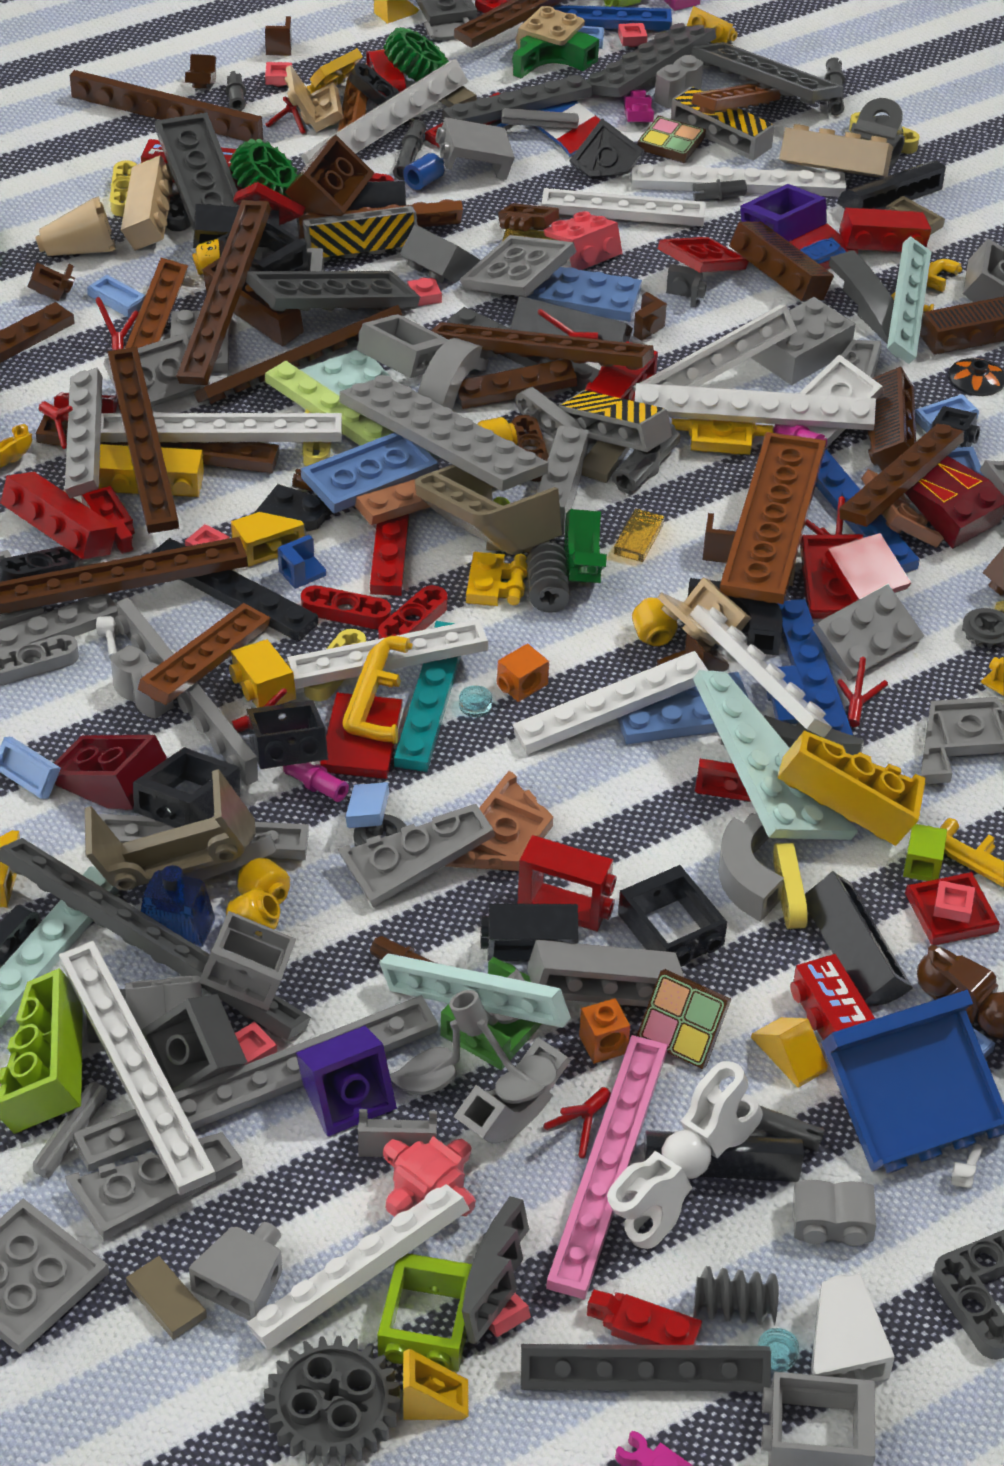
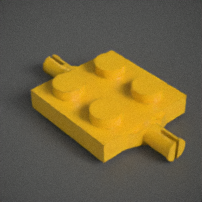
M672 418L671 421L676 430L689 431L691 450L702 452L750 455L754 436L765 437L766 432L773 433V425H759L749 422Z

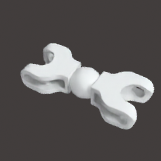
M722 1061L716 1064L699 1082L693 1093L691 1106L680 1121L684 1130L676 1131L666 1139L662 1147V1155L654 1151L644 1162H636L628 1166L610 1187L607 1195L608 1202L617 1215L626 1218L624 1222L625 1231L633 1245L639 1248L650 1249L659 1244L674 1227L679 1218L682 1203L692 1189L689 1179L697 1178L707 1170L711 1162V1155L718 1158L727 1148L736 1147L744 1143L760 1124L763 1116L762 1109L754 1097L745 1094L748 1089V1079L739 1064L729 1061ZM729 1076L735 1077L734 1081L722 1092L719 1087L721 1081ZM750 1109L746 1116L737 1118L736 1113L739 1110ZM632 1192L636 1193L631 1201L621 1202L624 1195ZM649 1218H652V1228L646 1233H638L639 1228Z

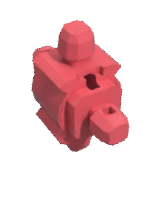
M434 1136L427 1144L417 1141L411 1147L400 1140H390L383 1148V1156L394 1167V1190L387 1197L386 1210L395 1217L400 1212L407 1211L424 1200L430 1191L447 1184L464 1197L470 1209L461 1216L470 1214L475 1208L476 1200L464 1188L465 1174L463 1173L464 1164L471 1155L472 1147L463 1139H457L445 1145Z

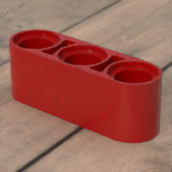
M385 50L367 51V65L399 92L405 90L406 82L404 75L388 60L384 53Z

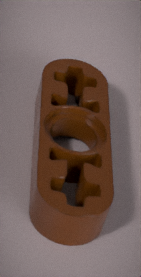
M530 415L515 417L512 423L517 434V446L523 449L526 446L536 447L538 449L525 450L533 452L536 456L547 461L549 455L537 419ZM542 476L532 479L530 481L540 482Z

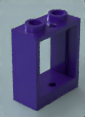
M786 184L740 206L741 222L761 221L788 242L827 223L826 198L790 184Z

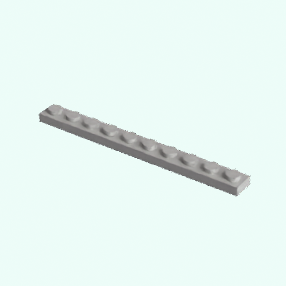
M420 995L174 1094L192 1129L195 1130L302 1087L303 1082L296 1056L298 1051L365 1025L383 1043L386 1053L436 1033L438 1031V1022L423 996ZM135 1109L73 1133L74 1142L88 1172L98 1169L99 1166L113 1163L154 1146Z

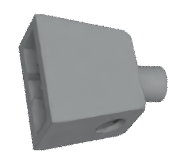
M262 1222L254 1234L239 1227L229 1228L189 1267L191 1291L250 1321L266 1306L281 1276V1250L275 1246L281 1238L280 1231L268 1222Z

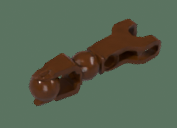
M931 945L928 948V954L923 956L917 966V982L921 988L934 1000L968 990L973 1004L966 1009L971 1024L978 1020L980 1027L988 1035L995 1038H1004V992H997L999 985L996 983L997 978L994 972L963 955L957 956L942 947Z

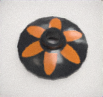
M966 358L955 362L950 367L949 380L961 392L975 396H988L1003 389L1004 371L1000 366L986 359Z

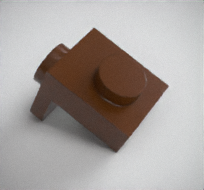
M191 54L190 70L185 72V83H192L193 88H208V84L216 82L217 57L215 55Z
M37 262L27 287L39 294L59 301L63 292L69 293L73 286L75 277H72L71 274L74 266L68 264L64 274H61Z
M648 292L644 293L641 300V309L635 312L633 336L642 341L664 328L667 303Z

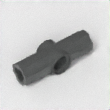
M670 424L671 438L648 452L634 449L629 457L613 472L612 481L617 485L618 490L628 494L631 490L635 491L646 478L658 474L660 463L680 442V433L673 424Z

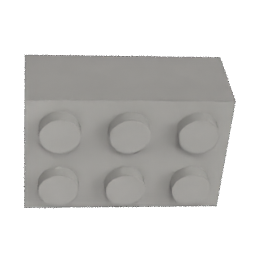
M815 297L789 310L797 332L751 357L790 385L830 364L839 354L841 355L854 338L856 324Z

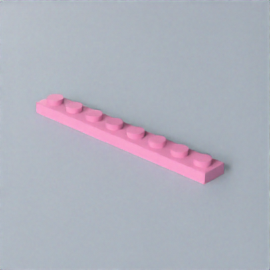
M631 1035L547 1278L546 1289L584 1300L586 1298L614 1214L608 1202V1191L621 1173L630 1166L667 1054L668 1044Z

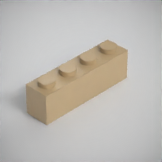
M794 124L793 128L785 127L779 160L789 164L883 178L888 176L893 146L887 143V139L883 137L871 136V140L861 139V135L857 133L845 132V136L835 135V131L831 129L820 128L819 132L809 131L808 126Z
M160 155L133 166L131 170L121 232L135 251L164 239L174 178L169 165L164 162Z

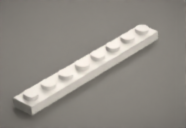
M453 59L335 134L356 154L463 86L468 80L457 59ZM332 136L300 155L305 165Z
M650 164L634 165L631 172L632 189L693 191V183H712L720 179V182L745 180L747 193L767 194L786 184L796 186L819 196L839 197L843 191H846L845 173H838L836 171L812 172L809 170L785 171L783 169L758 170L756 168L732 169L730 167L705 168L703 166L678 167L676 165L652 166Z
M636 383L635 402L667 409L668 416L671 418L874 430L876 398Z
M101 413L100 442H127L121 413ZM153 413L160 442L329 443L342 441V413Z
M94 940L59 954L60 964L179 1196L216 1180L215 1170Z

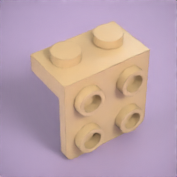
M541 6L518 28L516 36L517 50L520 49V39L525 36H531L556 45H564L584 26L585 20L573 13H564L550 6Z
M291 65L286 67L287 77H285V82L289 88L287 92L288 98L293 106L298 105L301 109L300 114L306 125L311 124L317 133L328 126L337 124L339 120L343 119L339 91L334 82L310 94Z
M704 577L684 602L662 592L657 597L664 604L661 609L669 617L676 621L680 619L685 624L682 629L696 640L701 638L712 647L715 643L720 644L690 616V613L697 605L709 611L714 607L727 617L728 620L725 624L729 628L732 625L740 631L751 619L728 596L720 592L717 586Z

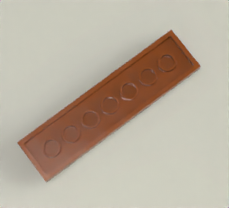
M766 432L720 583V592L724 595L767 603L784 604L822 465L826 440Z

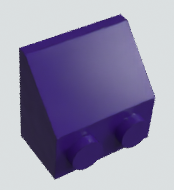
M365 1025L296 1052L303 1086L328 1137L358 1125L359 1109H367L368 1119H373L397 1109L384 1045Z

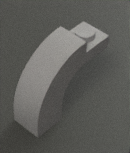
M458 338L447 340L430 361L420 383L418 393L431 398L432 401L443 407L453 409L457 393L466 375L473 369L486 371L489 360L480 357L482 346Z
M751 813L744 823L734 817L727 825L721 842L718 872L721 885L729 899L743 912L761 922L781 901L784 877L763 866L753 855L769 837L758 814Z
M539 1037L535 1039L522 1058L524 1059L530 1055L546 1057L555 1066L557 1080L571 1061L566 1055ZM475 1085L454 1115V1118L486 1141L494 1144L501 1143L517 1135L537 1117L553 1097V1094L550 1093L552 1087L529 1101L511 1104L502 1101L495 1089L484 1091Z

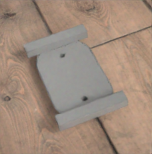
M468 17L463 18V23L457 22L432 26L429 21H426L424 26L430 39L438 41L455 39L454 29L469 22Z

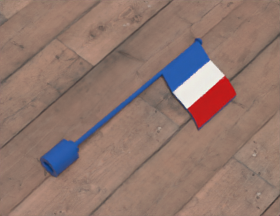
M577 100L538 109L537 111L577 113L579 116L577 129L536 127L559 144L568 156L571 157L596 127L600 119L578 103ZM500 123L497 125V127L504 128L509 124ZM428 153L404 168L403 176L405 182L413 190L424 188L444 175V160L435 153Z

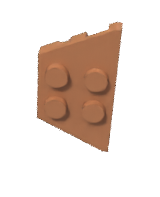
M508 771L479 808L492 826L495 837L445 866L519 871V859L531 836L535 835L544 838L553 827V816L544 806L537 803L536 797L530 790L524 791L517 783V776L513 772Z

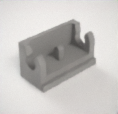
M359 1109L358 1157H384L383 1148L392 1139L400 1140L411 1147L417 1141L427 1144L433 1136L437 1138V1111H429V1121L368 1119L367 1109Z

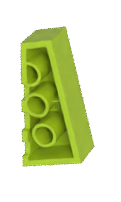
M60 968L27 982L16 1017L19 1028L15 1035L10 1037L7 1050L11 1053L8 1065L0 1070V1120L14 1134L81 1106L83 1006L68 977Z

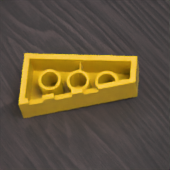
M807 731L802 732L782 757L778 779L785 782L789 787L803 792L817 803L829 807L843 815L848 821L862 826L876 837L884 839L895 846L919 820L925 777L915 774L910 778L902 775L901 768L888 764L884 768L872 763L871 756L861 752L854 755L848 754L843 745Z

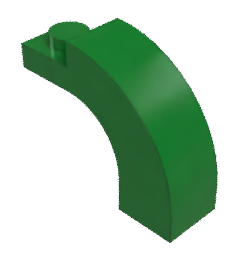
M577 32L566 44L556 45L531 36H525L520 39V49L513 53V76L521 79L537 67L551 63L569 65L584 72L598 62L599 39L586 33Z
M569 509L566 513L564 550L566 552L568 581L601 583V571L606 567L607 554H600L599 546L601 511Z

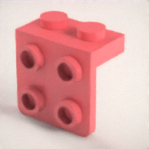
M588 211L578 212L574 214V218L555 221L551 224V227L544 229V236L559 241L574 242L576 253L570 257L571 267L578 270L586 269L623 254L618 222L608 220L605 216L591 215Z

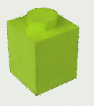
M915 824L911 828L903 877L922 881L939 879L947 829Z

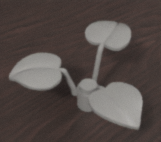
M517 969L507 977L525 981ZM474 990L461 991L453 996L449 1002L450 1009L456 1019L450 1022L453 1030V1053L445 1047L430 1048L412 1058L400 1070L390 1074L391 1082L399 1089L410 1094L425 1095L443 1089L457 1075L454 1064L460 1060L461 1030L468 1036H478L484 1033L509 1071L502 1075L495 1085L496 1093L502 1101L511 1104L529 1101L543 1094L546 1089H550L557 1081L555 1066L546 1057L530 1055L522 1059L516 1067L510 1062L487 1024L491 1026L497 1022L510 1024L519 1019L487 1012L477 992Z

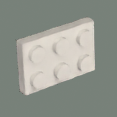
M839 354L800 393L877 399L884 392L882 385ZM806 426L812 432L825 435L824 438H827L826 448L845 430L843 428Z

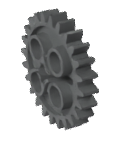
M321 1336L319 1338V1347L313 1348L307 1341H304V1353L302 1354L292 1349L288 1350L289 1363L280 1360L276 1362L277 1374L268 1375L269 1388L264 1389V1403H267L264 1405L265 1418L269 1419V1432L277 1433L278 1445L281 1447L290 1443V1456L292 1457L298 1455L302 1450L305 1451L307 1464H310L316 1455L322 1456L323 1466H328L331 1457H337L340 1465L345 1466L346 1455L352 1454L360 1462L362 1461V1448L364 1447L373 1453L377 1452L376 1438L388 1441V1427H396V1413L400 1412V1398H398L400 1396L399 1382H394V1368H386V1357L382 1355L373 1359V1346L371 1345L359 1351L358 1339L355 1338L348 1347L342 1346L341 1336L336 1337L333 1345H327L325 1338ZM319 1374H323V1375H326V1376H327L326 1378H323V1379H315V1378H313V1376L319 1375ZM358 1386L367 1388L366 1390L360 1392L352 1390L354 1387ZM303 1409L313 1411L310 1414L306 1415L297 1413L298 1411ZM340 1422L352 1423V1425L348 1427L337 1426V1424Z

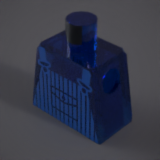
M170 865L162 871L154 872L142 898L141 912L189 942L204 946L215 922V914L205 883L201 879L183 876L182 869L176 865Z

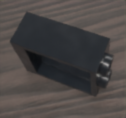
M268 219L259 245H265L273 250L274 253L260 261L253 258L249 272L301 271L307 268V244ZM229 233L218 238L220 257Z
M313 700L246 709L250 743L254 754L257 756L260 769L328 760L325 726ZM280 713L286 714L284 719L278 718Z
M183 747L133 782L134 812L175 828L212 818L214 816L212 771L219 769L240 797V767ZM185 780L202 786L192 794L175 789Z
M681 865L620 890L618 915L646 950L676 952L682 967L692 959L717 951L725 944L726 919ZM679 901L701 929L667 943L647 918L646 914Z
M489 904L488 916H481L480 949H487V961H490L493 957L501 961H529L536 940L578 943V904Z

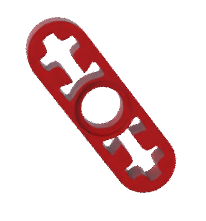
M318 585L306 587L301 592V606L317 614L318 618L378 629L380 624L391 616V605L382 598ZM348 604L352 605L354 608L350 610H341L338 607L340 605Z
M435 585L422 588L380 624L378 639L396 636L398 633L401 635L422 631L428 628L447 610V592L445 589ZM410 615H416L421 619L418 621H408L405 618Z

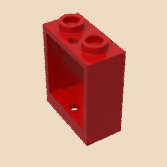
M532 835L519 859L517 904H578V926L598 932L603 919L609 920L614 909L615 899L610 898L617 881V876L612 874L613 859ZM544 873L591 887L592 898L543 883Z

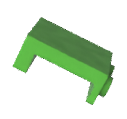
M495 957L488 962V974L508 977L517 969L512 964L504 963ZM520 971L524 980L530 982L529 976ZM448 1004L441 1011L440 1035L453 1042V1030L450 1022L456 1019ZM519 1019L510 1024L497 1022L493 1026L487 1025L508 1059L511 1060L542 1023ZM460 1030L461 1048L500 1070L505 1067L484 1033L478 1036H468Z

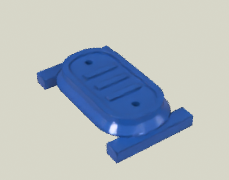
M832 237L800 249L818 264L830 260L832 256L846 252Z

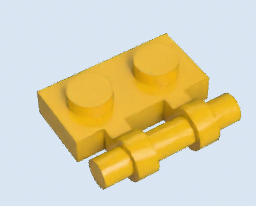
M358 48L321 66L310 78L311 85L306 87L310 94L332 82L336 86L343 83L344 79L349 77L354 66L363 58Z
M473 552L466 591V603L498 606L499 598H507V602L510 605H518L520 598L524 596L525 592L523 579L527 577L528 573L526 556L516 554L514 561L505 563V554ZM502 579H511L508 582H502Z

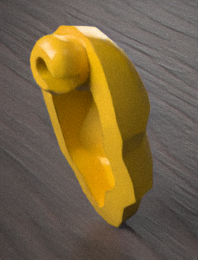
M26 424L12 427L11 431L14 436L0 441V469L8 463L17 462L30 448L32 433L28 432Z

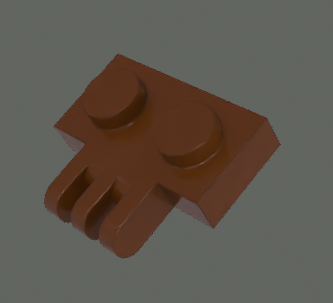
M512 203L498 212L500 228H510V230L515 231L519 229V231L526 232L532 227L535 230H544L560 219L559 208Z

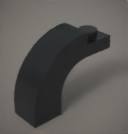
M690 578L688 596L701 579ZM710 580L720 589L721 581ZM728 596L751 617L744 627L748 635L747 645H754L764 654L779 655L783 617L778 603H767L759 600Z

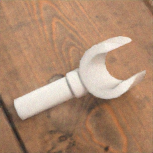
M112 616L98 617L96 621L98 636H106L110 657L117 652L115 635H118L119 630Z
M980 1144L974 1145L966 1164L954 1162L951 1185L972 1188L976 1163L983 1150Z

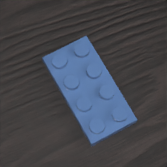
M559 267L548 280L539 285L533 294L527 298L604 318L630 322L641 291L642 280L633 279L628 276L621 277L602 272L578 270L573 267Z
M394 432L301 468V478L333 513H337L354 506L357 496L414 480L422 475L438 470L439 463L424 448Z
M739 672L728 673L748 697ZM696 686L617 718L626 745L718 732Z

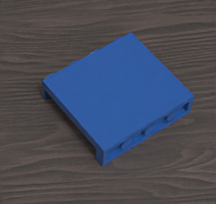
M968 990L832 1032L821 1042L871 1172L885 1168L887 1174L908 1167L907 1160L919 1156L920 1161L925 1162L943 1155L942 1148L953 1145L954 1150L958 1151L976 1144L975 1137L987 1134L989 1140L1004 1135V1103L966 1012V1009L973 1004Z

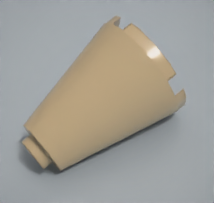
M99 196L90 199L40 228V235L35 236L40 252L45 251L47 256L116 251L115 241L110 236V224Z

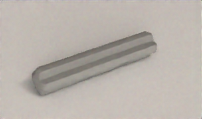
M504 108L501 114V121L503 124L577 129L579 116L577 113Z
M97 1082L88 1084L81 1094V1106L68 1112L33 1161V1171L36 1174L48 1178L54 1173L75 1143L73 1133L85 1129L107 1098V1089Z

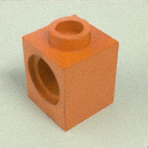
M528 643L498 660L497 685L504 693H508L517 702L548 685L549 660Z
M614 998L581 1008L579 1037L593 1064L625 1055L629 1044L630 1024L617 999Z

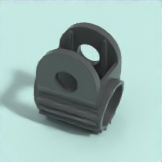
M888 98L871 100L862 108L857 123L852 124L850 131L851 133L860 134L861 139L871 140V136L886 138L887 143L893 146L889 169L897 162L905 141L902 128V109L895 101ZM880 112H884V113L888 114V116H887V115L875 116V115H876L877 113H880Z

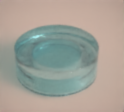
M482 686L466 687L459 695V708L467 716H484L492 709V694L487 688Z
M772 1328L760 1336L758 1346H770L772 1371H786L795 1365L799 1353V1343L791 1332L782 1328Z

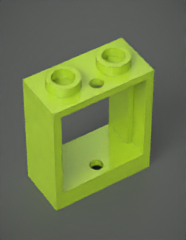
M409 1253L397 1260L377 1335L378 1356L384 1355L392 1363L403 1364V1353L410 1348L449 1370L459 1371L467 1336L462 1308L466 1282L472 1264ZM403 1289L460 1299L451 1339L393 1329Z

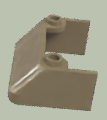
M455 465L447 466L415 479L416 495L445 520L505 551L507 554H520L524 552V549L562 535L559 490L556 487L502 506L492 501L491 485Z
M217 769L212 771L214 817L121 843L93 807H86L85 855L110 885L119 890L127 891L140 885L162 880V878L165 879L218 863L235 860L243 854L256 834L255 818L221 771Z

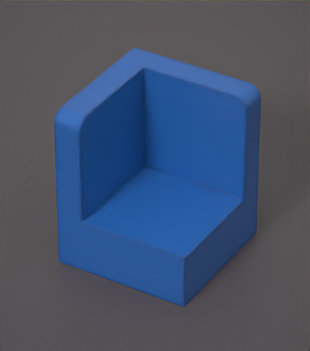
M310 535L278 547L279 572L294 589L326 576L325 567L314 557V539Z

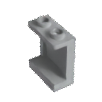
M445 117L442 127H439L437 130L436 143L439 144L440 156L444 160L446 169H452L457 157L492 163L496 178L507 180L515 157L505 128Z

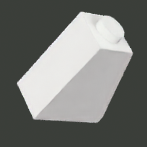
M861 1274L851 1276L836 1275L827 1281H823L817 1304L810 1375L873 1380L875 1382L889 1379L895 1356Z

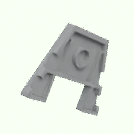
M996 697L931 701L920 776L926 778L925 784L951 782L953 773L947 756L959 757L962 755L1004 753V706Z

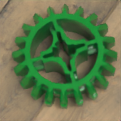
M395 28L386 39L383 47L385 55L393 63L394 67L398 68L401 73H404L415 82L449 62L448 58L445 57V53L441 52L438 46H435L432 41L420 35L417 31H412L410 28Z
M250 139L248 142L245 141L243 144H240L230 159L231 166L229 167L233 172L232 177L238 181L237 186L244 189L259 182L289 199L291 198L285 191L298 176V170L292 166L293 161L286 158V153H281L278 147L274 148L270 142L264 143L261 139L256 141Z

